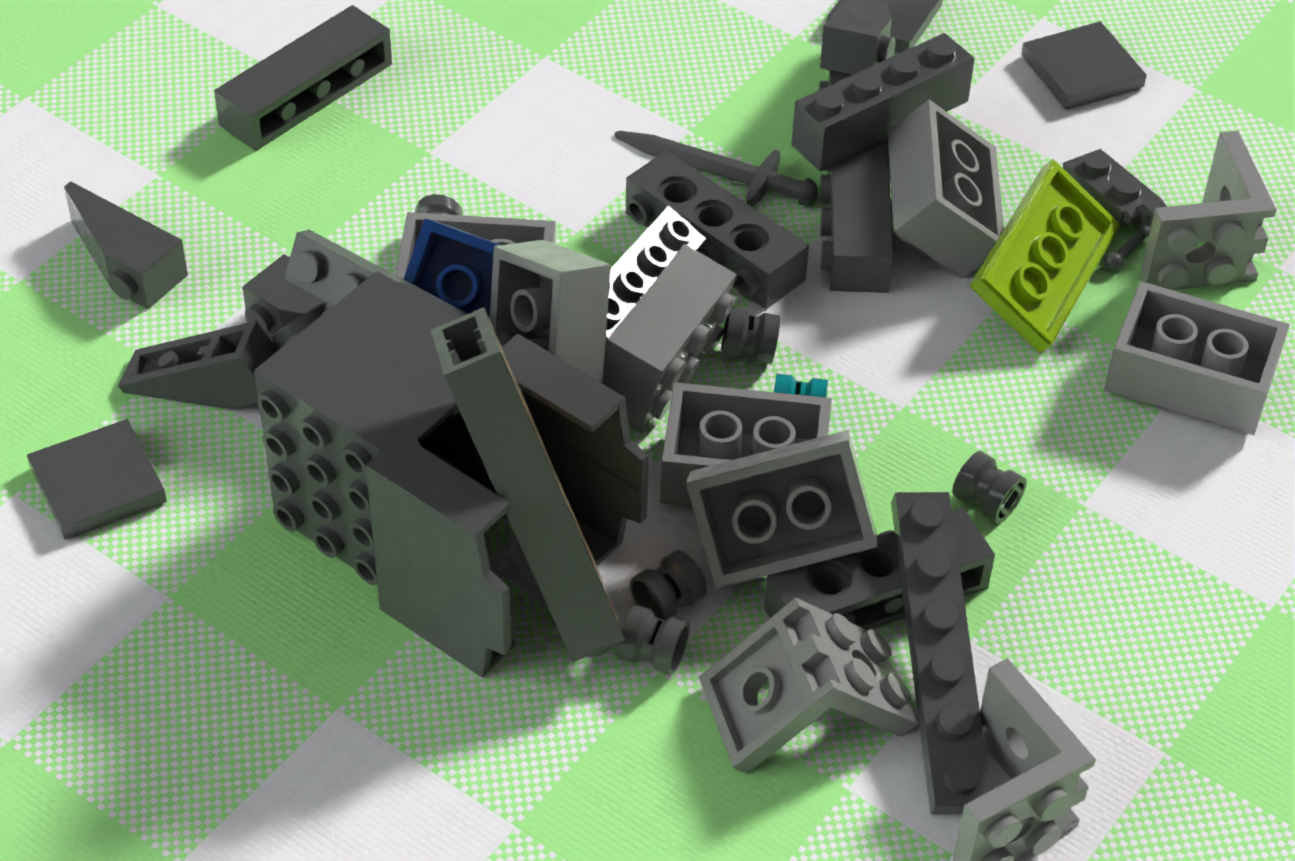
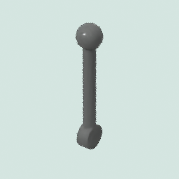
M1139 230L1117 252H1111L1105 256V267L1110 271L1119 270L1123 264V259L1147 236Z

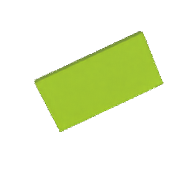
M1053 159L1042 166L969 287L1036 351L1041 353L1052 346L1120 224Z

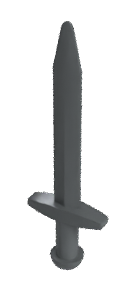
M616 131L614 133L617 139L641 152L658 156L667 150L692 168L750 185L746 201L751 207H754L768 190L798 199V204L803 206L813 203L818 195L817 184L811 178H806L802 181L777 173L780 163V151L774 150L758 167L652 134Z

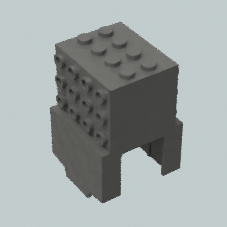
M376 271L338 303L330 305L317 320L301 333L290 337L280 350L254 370L258 394L257 403L260 408L263 429L262 439L266 450L268 478L273 500V513L284 528L289 531H298L313 541L323 554L330 558H339L354 568L356 573L368 584H377L381 611L483 678L515 647V641L511 639L513 614L510 612V589L490 571L483 535L500 518L508 519L506 512L510 510V502L497 495L443 375L430 332L431 329L457 318L449 310L437 307L415 294L407 285L397 283ZM517 333L502 346V349L594 561L598 566L622 543L627 519L641 524L647 518L649 455L630 439L624 396Z

